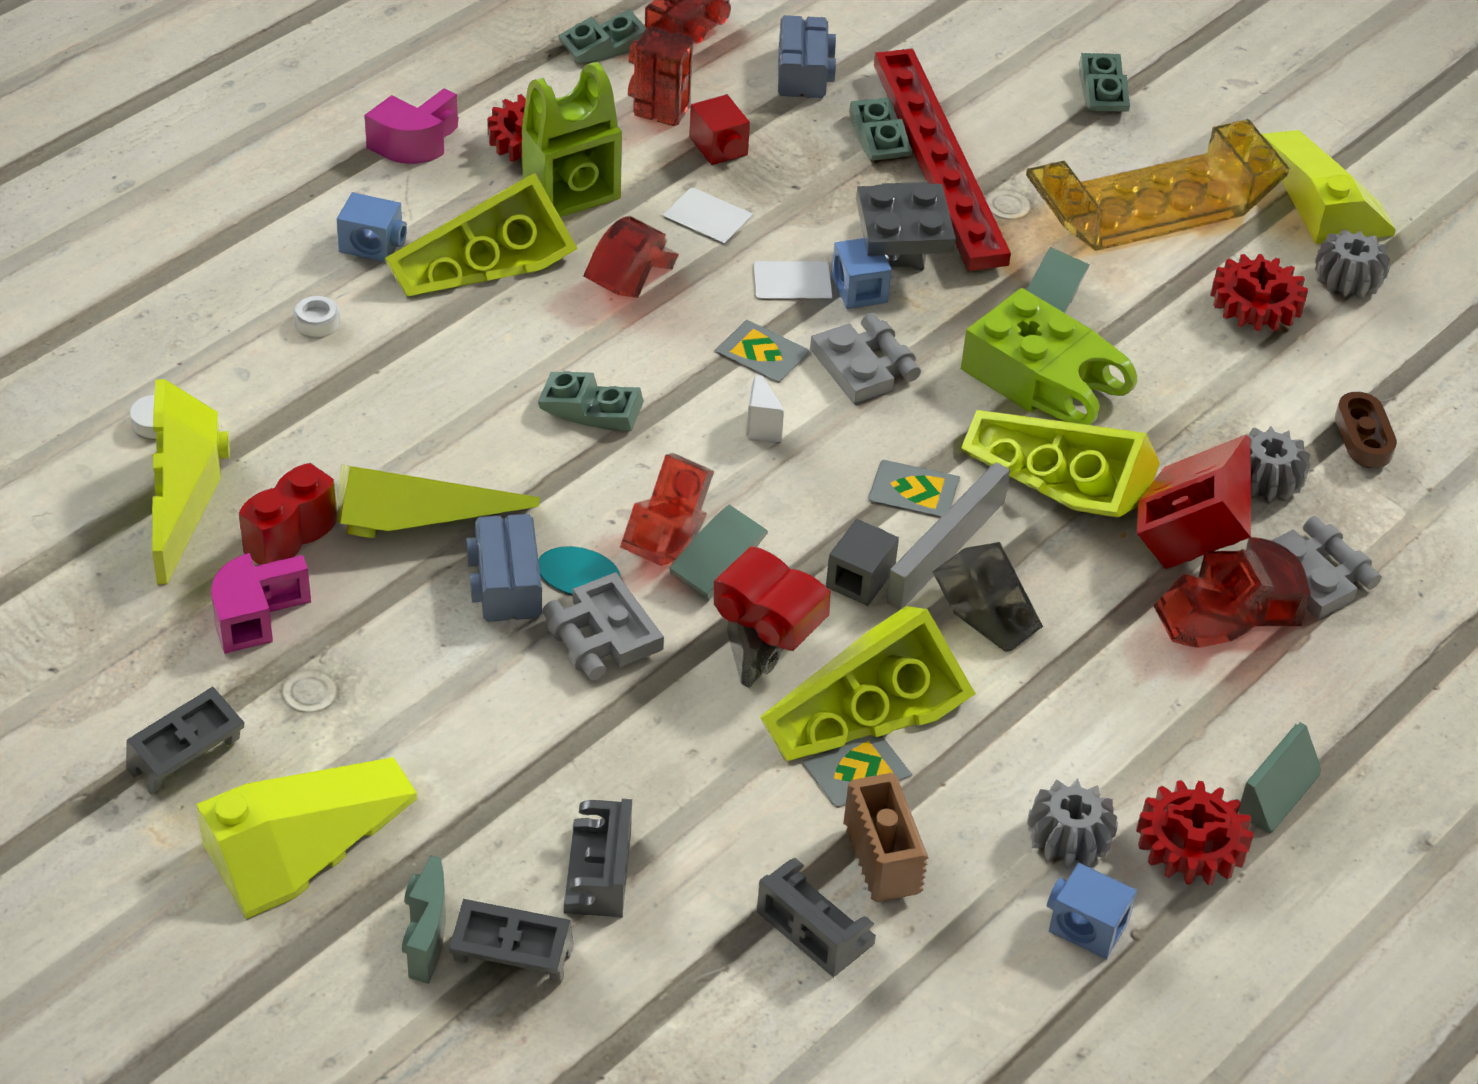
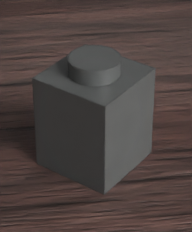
M856 519L829 554L826 587L869 606L889 579L890 569L896 564L899 537Z

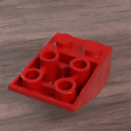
M1247 434L1165 466L1138 500L1137 535L1165 569L1192 561L1200 556L1251 538L1250 437Z

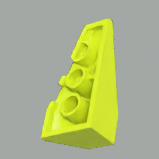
M1300 130L1261 134L1260 142L1315 244H1322L1326 241L1328 234L1339 235L1342 229L1349 231L1351 234H1357L1361 230L1362 235L1366 237L1394 236L1396 229L1382 204L1351 174Z
M533 173L384 259L404 294L408 297L540 271L578 248L537 175Z
M155 379L153 429L156 432L157 453H153L156 496H153L152 554L157 585L168 584L221 479V460L230 459L229 431H220L219 417L216 410L166 379Z
M976 410L961 447L965 454L988 466L996 462L1010 469L1009 476L1075 511L1121 517L1138 507V500L1154 481L1160 465V461L1147 433L982 410Z
M341 465L336 522L348 525L346 534L375 538L377 529L393 531L539 507L540 497Z
M906 606L862 635L759 718L783 759L790 761L842 747L851 740L873 735L874 737H879L905 727L935 722L976 693L928 609Z
M390 757L246 783L197 803L196 807L202 844L245 919H248L298 897L309 888V880L328 864L331 867H335L346 858L345 851L364 835L373 836L416 801L417 792L395 758Z

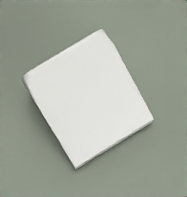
M756 375L752 381L748 405L746 436L750 440L781 442L784 419L783 407L764 377Z

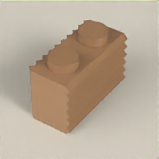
M887 773L851 780L847 788L843 824L847 826L846 833L850 834L849 841L853 842L852 849L856 850L855 857L859 859L858 865L862 867L861 874L865 875L868 891L872 892L871 899L881 902L921 893L923 891L922 885L925 884L923 879L926 878L924 874L927 871L925 866L928 865L926 860L929 857L897 775Z

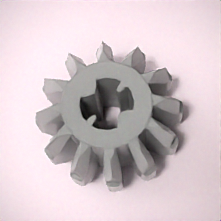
M1342 229L1339 235L1328 234L1326 241L1318 249L1315 259V270L1318 274L1317 281L1327 284L1328 292H1342L1344 298L1348 294H1354L1360 299H1363L1366 293L1376 294L1389 273L1390 258L1387 255L1388 247L1378 244L1377 236L1366 237L1362 235L1361 230L1357 234H1351L1345 229Z
M1272 426L1266 432L1252 428L1248 435L1250 437L1251 498L1259 495L1265 497L1268 503L1274 497L1288 501L1293 493H1300L1301 488L1305 485L1310 468V454L1304 449V441L1291 440L1290 431L1282 434L1277 433Z
M1077 778L1070 787H1067L1056 779L1050 790L1040 789L1035 797L1032 809L1029 810L1027 825H1029L1028 831L1032 832V848L1045 849L1046 862L1056 857L1062 858L1067 869L1074 860H1079L1082 864L1089 867L1092 861L1095 860V856L1105 858L1106 853L1110 850L1112 838L1116 836L1118 828L1117 816L1113 814V799L1100 798L1098 785L1085 789L1081 787Z

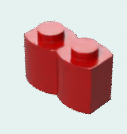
M306 463L284 474L277 482L275 488L259 492L248 499L239 511L243 553H250L253 561L263 565L293 558L300 551L303 544L311 543L325 536L335 526L337 519L334 479L312 463Z
M750 546L714 580V606L723 618L730 622L754 628L764 642L785 650L794 651L830 615L831 591L824 584L803 571L790 569L777 556L759 547Z

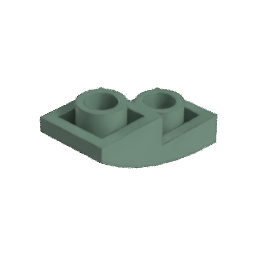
M630 8L601 25L591 16L558 35L560 42L578 63L605 60L630 52L652 41L648 29Z
M1081 53L1079 69L1083 95L1088 110L1129 112L1127 75H1123L1121 54Z
M890 97L851 101L849 114L858 140L870 161L911 156L912 151L903 120L896 119Z
M1050 247L1030 282L1027 291L1065 313L1069 304L1072 303L1090 264Z
M563 371L550 373L539 397L538 405L540 409L579 424L609 430L632 431L644 399L640 387L597 386L594 373Z
M729 504L681 552L669 567L670 574L707 600H710L714 595V580L750 546L758 547L768 534V531Z
M432 855L422 873H414L407 885L404 902L410 908V924L402 942V952L407 954L408 977L427 984L431 980L442 951L446 926L444 871L441 858Z

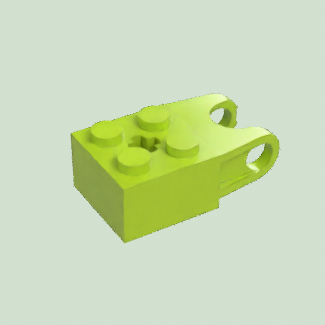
M598 62L586 64L580 73L576 87L570 93L560 98H555L552 87L546 84L544 78L532 80L527 88L522 124L523 178L533 173L537 175L560 217L620 199L622 131L617 123L612 86L603 67Z
M1022 287L966 329L960 369L1030 413L1037 408L1064 422L1090 425L1098 419L1100 408L1098 399L1091 390L1101 391L1108 395L1124 396L1132 391L1137 384L1135 367L1125 354L1091 328ZM1109 365L1115 366L1121 371L1125 383L1119 381L1110 373ZM1074 398L1085 406L1087 414H1083L1075 408L1073 404Z

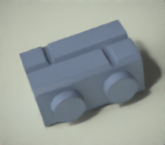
M784 15L780 19L778 93L780 96L799 97L800 94H803L804 97L823 98L826 95L827 82H835L836 34H828V21L826 17L808 16L806 20H803L802 16Z
M530 514L507 515L506 519H502L501 516L478 517L475 521V537L466 538L468 567L478 566V573H470L472 603H482L483 619L487 622L510 620L511 617H515L516 620L539 618L542 615V584L533 517Z

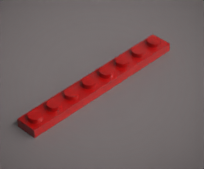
M914 49L876 52L874 68L887 96L891 98L897 118L903 120L909 144L926 181L929 184L943 185L956 238L955 244L968 272L1009 266L1011 252Z

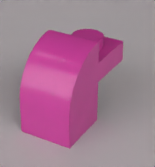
M443 88L418 108L393 95L389 96L364 115L366 148L391 161L405 164L424 163L444 155V138L458 128L457 94Z
M250 553L232 559L218 571L212 582L211 596L216 630L224 654L273 642L270 612L311 602L308 567L303 555L254 567Z

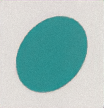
M573 546L557 547L546 551L539 558L540 575L551 586L569 594H573L574 588L616 572L620 577L618 568L610 559L586 548Z

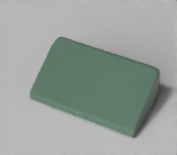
M1301 722L1298 725L1295 724L1246 782L1239 814L1250 815V823L1265 832L1271 833L1278 827L1320 776V763L1305 724Z

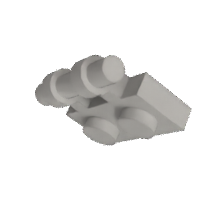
M874 313L867 314L861 321V325L866 332L858 334L849 323L811 336L810 350L853 404L892 392L894 376L902 374L908 382L916 380L921 374V369L915 363V355L906 345H900L897 342L895 331L887 321H880ZM882 350L886 356L878 358L874 352Z
M1316 516L1309 518L1303 526V530L1311 539L1306 541L1293 529L1259 546L1257 549L1255 561L1318 620L1354 602L1358 590L1353 584L1354 582L1359 581L1368 590H1371L1379 584L1382 578L1371 567L1372 560L1362 551H1354L1342 540L1343 534L1332 524L1325 525ZM1330 554L1341 565L1334 567L1324 556Z
M616 572L574 588V605L564 609L557 600L550 601L543 607L542 612L548 620V630L557 641H563L569 649L568 657L575 668L579 671H584L592 681L599 680L605 675L607 669L600 660L605 656L611 655L618 666L623 667L664 649V636ZM589 625L595 635L585 638L579 629Z

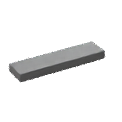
M997 462L992 464L890 569L886 598L888 604L899 610L903 609L1005 503L1010 469Z

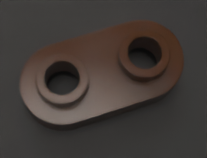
M1349 392L1343 395L1337 406L1335 421L1349 456L1356 463L1367 468H1380L1388 465L1393 458L1397 439L1382 403L1376 397L1364 392Z

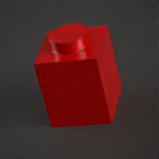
M728 94L691 104L689 138L711 165L748 155L750 121Z

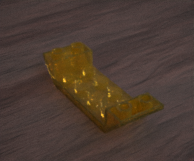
M1246 119L1212 127L1208 151L1205 154L1082 182L1065 160L1028 168L1026 176L1062 226L1092 249L1098 251L1245 216L1288 176L1290 168L1253 123Z

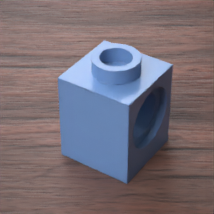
M352 192L336 219L338 246L341 253L386 262L384 258L394 253L396 247H402L406 239L407 223L402 221L401 202Z
M864 238L835 242L832 278L846 309L888 303L892 269L885 255L868 256Z
M1078 862L1069 879L1066 881L1059 878L1050 893L1047 907L1052 909L1053 913L1049 932L1100 957L1108 959L1129 923L1137 890Z

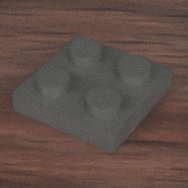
M919 183L913 185L879 184L875 186H857L856 202L868 256L954 253L956 238L942 184Z

